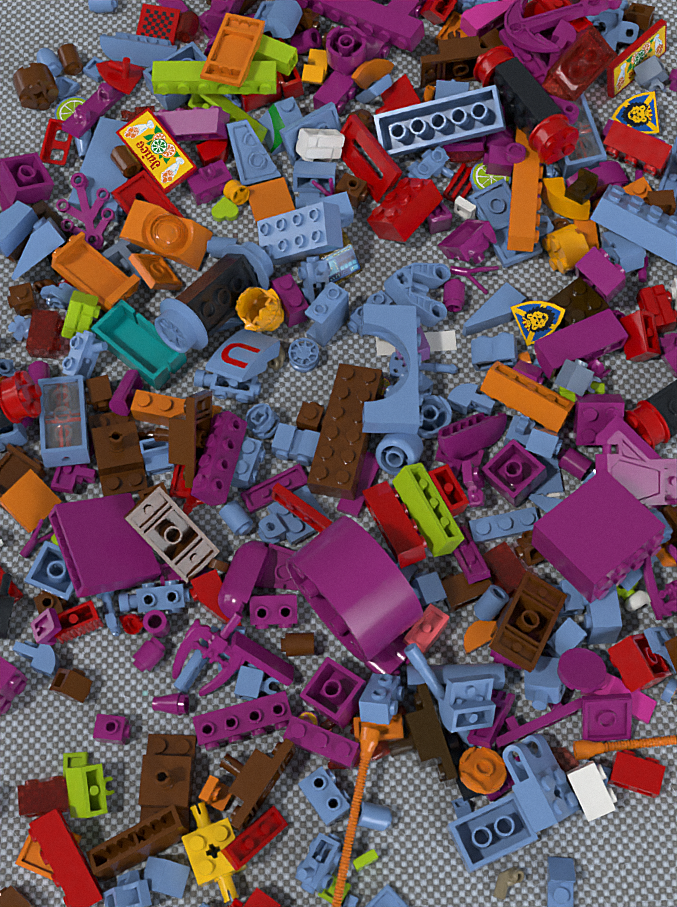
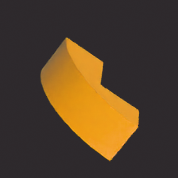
M310 49L307 65L304 64L302 82L324 84L330 67L327 63L326 50Z
M563 177L542 178L541 197L552 211L570 219H589V199L581 205L565 197Z

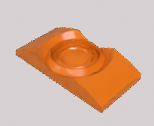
M226 13L200 78L241 87L249 74L254 54L259 49L265 21Z
M135 199L119 238L198 271L207 249V241L211 240L213 232L193 220L173 215L158 205Z

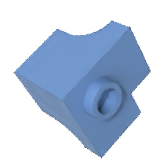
M138 870L129 871L119 876L117 886L103 892L105 907H148L152 905L147 879L140 880Z

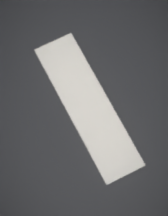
M455 330L424 333L430 345V352L457 350ZM376 337L377 356L392 355L395 352L393 345Z

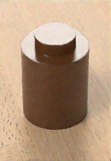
M69 43L59 47L57 53L64 72L71 76L78 75L83 69V63L76 46Z
M126 145L116 146L112 150L110 158L125 178H131L140 171L141 164Z
M314 632L285 633V638H281V652H286V657L315 656Z

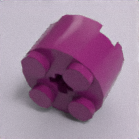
M350 25V28H340V26H337L329 32L326 38L327 63L332 69L343 75H351L366 61L367 47L365 34L353 25Z

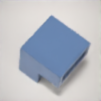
M154 438L139 441L148 476L174 471L175 464L168 463V442H155Z
M149 856L142 880L147 879L149 891L182 899L191 867Z

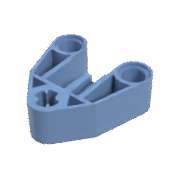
M412 263L397 270L384 282V288L396 305L416 306V314L420 315V323L427 327H433L446 317L447 309L443 303L427 297L429 288L437 289L450 278L451 272L445 264Z

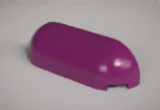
M484 412L444 426L439 429L437 436L438 445L442 452L452 459H459L494 444L503 434L507 414L498 412L497 416H484Z
M248 541L242 544L233 556L218 594L219 607L229 619L236 611L242 613L245 603L249 600L268 551L269 544L263 541Z

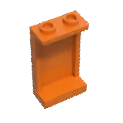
M82 231L77 235H72L66 245L62 248L58 247L52 254L51 267L79 291L97 296L99 298L97 305L101 306V309L106 313L121 299L126 301L138 290L140 278L135 274L131 277L125 275L85 241V233Z

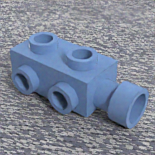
M197 369L195 372L194 386L204 388V386L210 387L212 395L219 399H227L228 397L234 398L241 403L255 402L256 395L259 396L262 384L259 382L258 376H254L244 382H239L216 373H207L205 370ZM223 384H228L229 386H228V388H227V387H222V385H223ZM249 388L250 391H244L243 389Z
M179 580L165 581V586L156 587V582L142 584V589H136V594L134 595L129 593L119 594L121 612H129L131 609L138 608V613L145 612V614L151 610L168 609V614L182 612V607H187L186 602L191 601L189 588H185L184 584H179ZM171 592L176 594L174 601L168 599V595ZM147 595H150L153 598V602L151 604H147L145 602V597Z

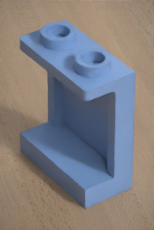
M330 282L305 311V315L314 321V324L306 332L308 338L324 348L349 318V293L333 282Z

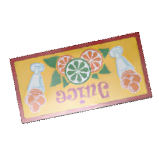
M663 19L657 21L607 65V95L613 99L635 80L636 73L633 68L653 55L660 58L666 52L667 21Z
M149 108L116 131L117 136L130 149L165 195L198 171L197 166Z

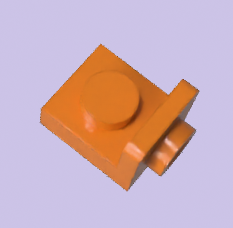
M210 775L198 798L202 802L223 812L231 798L228 792L230 787L221 783L218 778Z

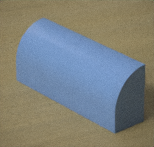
M503 663L429 665L445 691L447 679L490 674L494 677L492 689L502 690L505 684ZM413 665L406 667L407 693H416V686L426 682Z

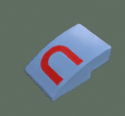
M243 328L228 338L217 349L206 364L205 370L244 382L266 371L267 362L279 356L281 340Z

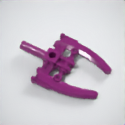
M672 544L667 545V551L677 563V548ZM648 556L643 560L644 581L651 600V607L656 620L659 621L663 619V616H671L672 611L673 613L677 612V580L665 584L664 590L659 591L652 570L651 557ZM666 595H669L670 600L664 603L662 598H665Z
M236 611L222 631L218 630L215 633L210 631V626L201 625L200 620L195 619L186 632V636L176 653L172 678L177 679L181 674L183 664L191 649H198L201 651L203 659L207 656L210 658L209 663L212 664L213 661L218 662L223 668L209 683L200 688L199 696H205L213 692L230 679L246 661L230 650L231 644L229 641V636L239 624L243 615ZM202 638L207 641L208 647L202 646L199 639ZM225 653L228 656H230L229 660L222 659L218 654Z

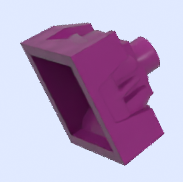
M466 219L437 246L447 259L456 258L466 262L472 259L474 264H478L485 259L483 252L489 247V243L495 244L497 240L489 221Z

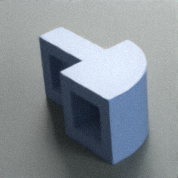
M472 383L461 384L455 387L447 398L451 410L465 416L469 409L478 413L484 412L485 416H491L495 401L489 396L477 394L478 385Z
M26 640L24 644L18 641L15 642L12 650L17 655L32 660L30 667L35 672L51 678L55 677L58 668H60V660L50 645L40 644L38 647V645Z

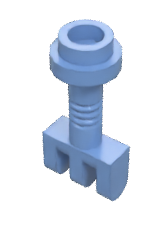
M114 591L96 594L98 599H102L109 630L113 636H119L121 629L111 599Z

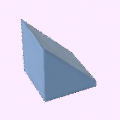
M463 797L451 801L457 819L472 813L469 802L464 801Z

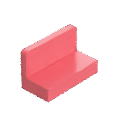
M430 603L423 612V617L413 625L404 637L403 643L407 646L416 643L425 656L446 628L450 616Z

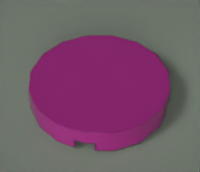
M573 648L561 655L558 661L557 674L561 682L572 690L575 688L581 690L580 692L588 693L596 691L602 686L606 677V666L602 658L595 652L585 648Z

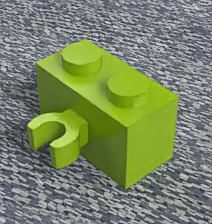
M102 763L83 764L65 768L71 818H89L108 813L106 796L112 795L115 792L114 790H107L105 787L108 781L113 780V777H103Z

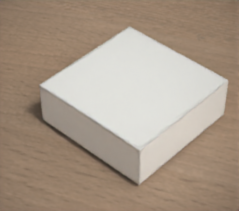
M458 196L454 203V213L465 220L474 219L476 206Z

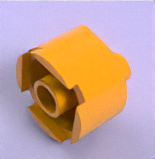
M569 224L547 234L546 238L542 239V245L550 256L549 264L553 271L558 270L564 274L575 269V264L589 251L584 235L582 233L578 234L575 231L578 227L574 224Z

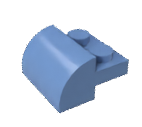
M490 674L447 679L445 696L439 697V712L442 722L448 731L453 733L493 726L496 704L491 701L494 677Z

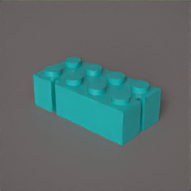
M122 299L91 328L92 332L96 334V339L107 343V350L130 369L137 370L140 377L157 391L171 378L170 372L175 374L187 362L185 353L176 352L166 345L158 335L155 326L141 314H137L135 309Z

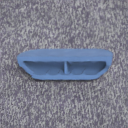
M116 32V36L100 35L101 48L105 55L113 61H122L124 57H128L131 59V64L151 67L153 61H161L177 51V45L172 46L171 41L124 32Z

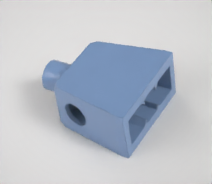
M540 656L531 673L524 669L525 698L532 700V706L537 710H545L547 703H560L567 686L561 682L557 674L560 658Z

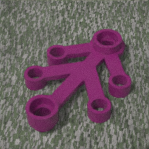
M75 173L72 175L70 182L77 190L81 211L72 207L65 199L58 200L56 208L60 212L68 213L85 223L86 231L76 227L70 219H64L61 222V228L65 232L73 233L74 235L79 234L81 231L84 232L85 241L98 251L104 244L102 234L108 224L114 220L115 213L110 208H104L101 212L102 219L96 228L93 221L104 203L110 199V193L105 188L98 189L96 192L97 199L90 209L86 193L89 180L83 173ZM80 177L82 179L81 182L76 184V179ZM106 192V197L100 198V194ZM62 203H66V207L64 209L60 208V205ZM106 212H111L109 218H105ZM66 223H71L69 229H65ZM96 237V241L91 244L90 239Z

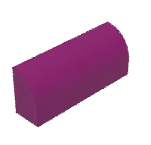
M609 308L536 340L534 349L540 367L550 380L558 376L566 359L575 362L577 358L588 363L595 358L597 359L623 347L628 334Z

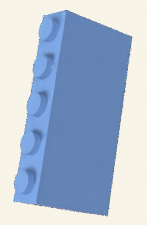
M100 117L79 173H83L89 180L86 193L90 209L97 199L96 192L98 189L105 188L110 193V199L104 203L96 218L102 219V210L110 208L115 213V218L112 222L119 223L121 216H124L125 212L113 199L111 192L131 178H125L111 160L110 155L116 146L125 145L117 136L116 131L128 122ZM80 177L77 178L75 183L79 184L82 179ZM73 187L68 202L72 207L81 211L77 190ZM102 192L100 198L106 197V192ZM106 212L105 218H109L111 212Z

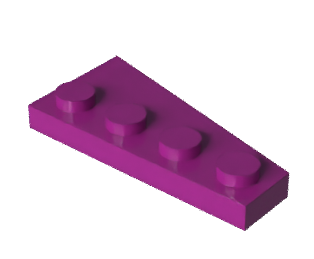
M269 543L267 554L254 587L299 591L285 565V560L293 555L295 551Z

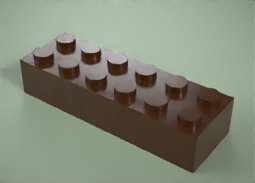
M339 363L307 480L312 494L355 500L372 434L362 432L364 402L381 399L385 382L382 370Z

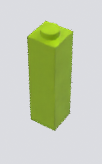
M263 34L259 49L254 54L252 61H276L277 71L289 76L298 62L297 48Z

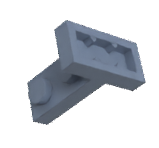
M122 239L101 253L113 265L116 266L120 263L126 271L130 270L132 275L138 276L140 278L139 285L141 284L145 290L150 288L128 259L132 253L137 252L142 247Z

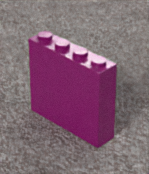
M131 493L55 504L48 516L77 598L153 583L161 574L160 564L154 556L153 548L123 518L136 505Z

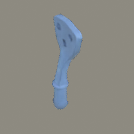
M396 352L392 353L389 362L391 378H399L407 370V366L403 367L402 359L395 360V358H398ZM438 362L421 363V366H418L420 371L427 370L434 373L454 374L458 370L454 364H441Z

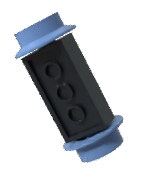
M249 241L241 245H227L222 251V258L175 299L166 298L161 302V315L155 319V328L160 338L171 349L179 353H185L190 348L196 350L203 349L208 343V338L237 313L235 309L237 300L249 287H259L268 290L269 277L274 271L268 254L260 246Z

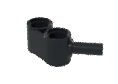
M8 573L2 575L0 585V639L2 640L7 638L9 618H11L15 597H11L8 594L12 578Z

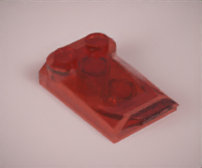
M589 25L586 29L578 32L575 41L550 67L542 86L549 95L567 101H576L618 55L593 25Z

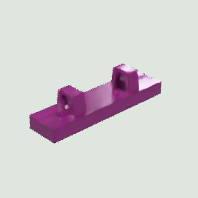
M102 82L98 86V90L82 105L79 104L75 108V112L62 123V130L80 139L125 93L114 89L106 82Z
M581 697L564 706L561 702L557 704L547 703L551 712L522 726H519L514 715L505 719L504 723L509 732L495 739L493 745L498 752L511 744L525 739L531 734H535L581 712Z

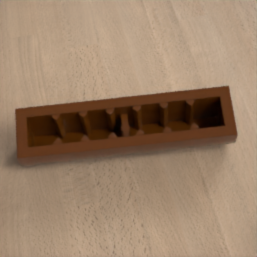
M172 804L92 848L86 854L93 874L106 882L144 861L149 856L151 857L182 840V836L192 833L181 811L176 805Z

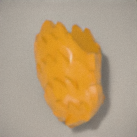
M249 287L239 296L235 309L239 318L245 323L244 329L255 332H271L276 330L284 321V310L277 293L272 288L265 290L259 287Z

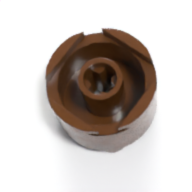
M30 63V67L25 69L21 67L14 73L12 78L14 88L22 107L45 111L50 108V104L58 97L59 89L47 65L43 63Z

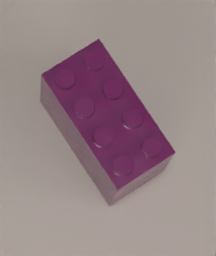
M603 468L533 524L532 545L591 604L596 599L601 600L604 598L611 586L621 584L627 577L626 574L628 572L638 570L643 565L645 558L648 556L653 557L660 551V544L664 539L663 534L666 526Z

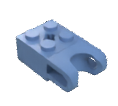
M531 734L522 743H514L505 748L503 760L515 782L512 788L534 833L562 821L581 809L577 796L572 792L567 782L566 774L560 768L546 739L542 735ZM532 741L538 745L537 753H535L531 746ZM513 751L519 754L521 761L513 758Z

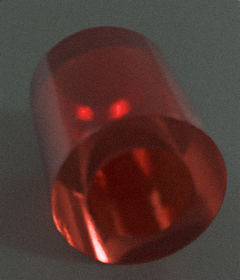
M183 12L175 36L183 43L189 44L194 42L200 24L199 17L195 12Z

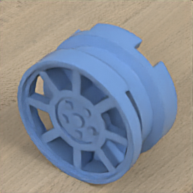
M299 338L291 343L288 354L290 365L294 370L307 373L318 366L319 348L313 340Z
M261 403L253 406L247 412L245 421L248 423L247 428L257 438L266 439L276 433L280 417L269 405Z

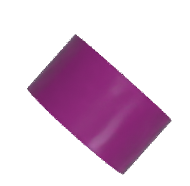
M341 516L285 560L286 568L292 580L317 616L339 642L363 663L371 660L423 617V610L415 592L393 560L363 527L347 516Z

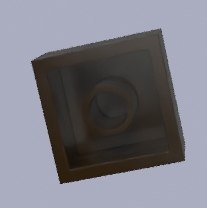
M580 276L547 301L566 309L558 325L562 329L609 309V305Z

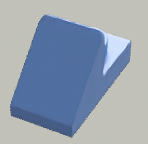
M547 857V907H573V884L576 882L573 858Z

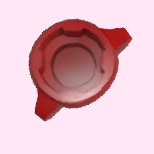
M123 614L119 616V620L126 633L130 635L140 633L143 628L144 617L137 614Z

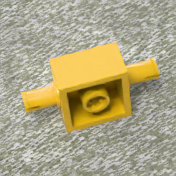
M201 802L198 803L201 814L196 805L190 807L197 825L196 831L181 838L198 885L205 887L214 882L218 883L224 904L232 902L228 891H230L233 900L240 898L231 876L247 869L248 866L245 864L235 871L221 851L217 852V858L209 855L213 847L222 850L236 838V834L228 817L216 823L211 822L206 804Z

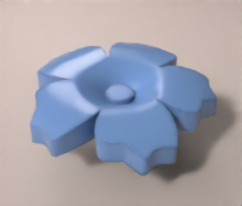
M21 315L15 316V322L10 323L8 331L14 332L13 337H15V340L21 341L23 336L25 339L32 338L34 332L31 329L34 327V321L31 318L25 320V317Z

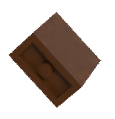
M8 443L6 445L8 452L0 460V497L29 469L41 480L47 475L42 468L44 465L35 457L32 459L27 457L26 451L18 445L13 447ZM0 504V508H2V509L5 510L7 513H9V512Z

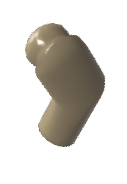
M281 345L279 356L268 361L269 367L274 370L280 369L286 358V352Z
M511 867L500 872L497 877L493 897L505 900L508 887L522 882L524 872L517 867Z

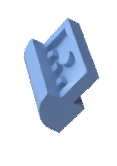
M296 0L262 1L254 19L265 21L264 32L271 31L273 38L286 39L292 37L303 12Z

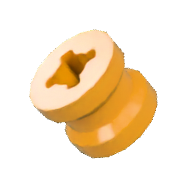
M230 180L223 189L224 196L235 205H242L249 198V189L238 180Z

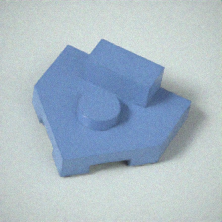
M64 282L60 283L59 287L54 285L42 287L40 295L43 299H46L47 307L53 309L56 307L60 309L67 308V312L72 293L77 289Z

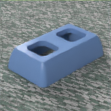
M387 74L377 80L355 98L362 104H366L392 86L390 75Z

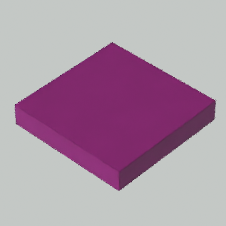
M630 693L582 696V740L594 742L631 739L632 696Z

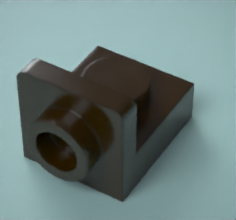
M580 168L577 180L565 189L564 196L583 205L597 192L599 176L587 169Z

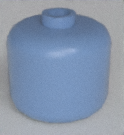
M386 433L376 448L375 456L382 470L390 475L397 476L404 466L418 463L423 455L424 446L418 433Z

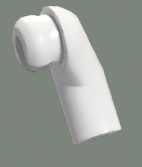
M639 590L630 595L624 605L628 611L633 612L645 604L651 606V600L648 592Z

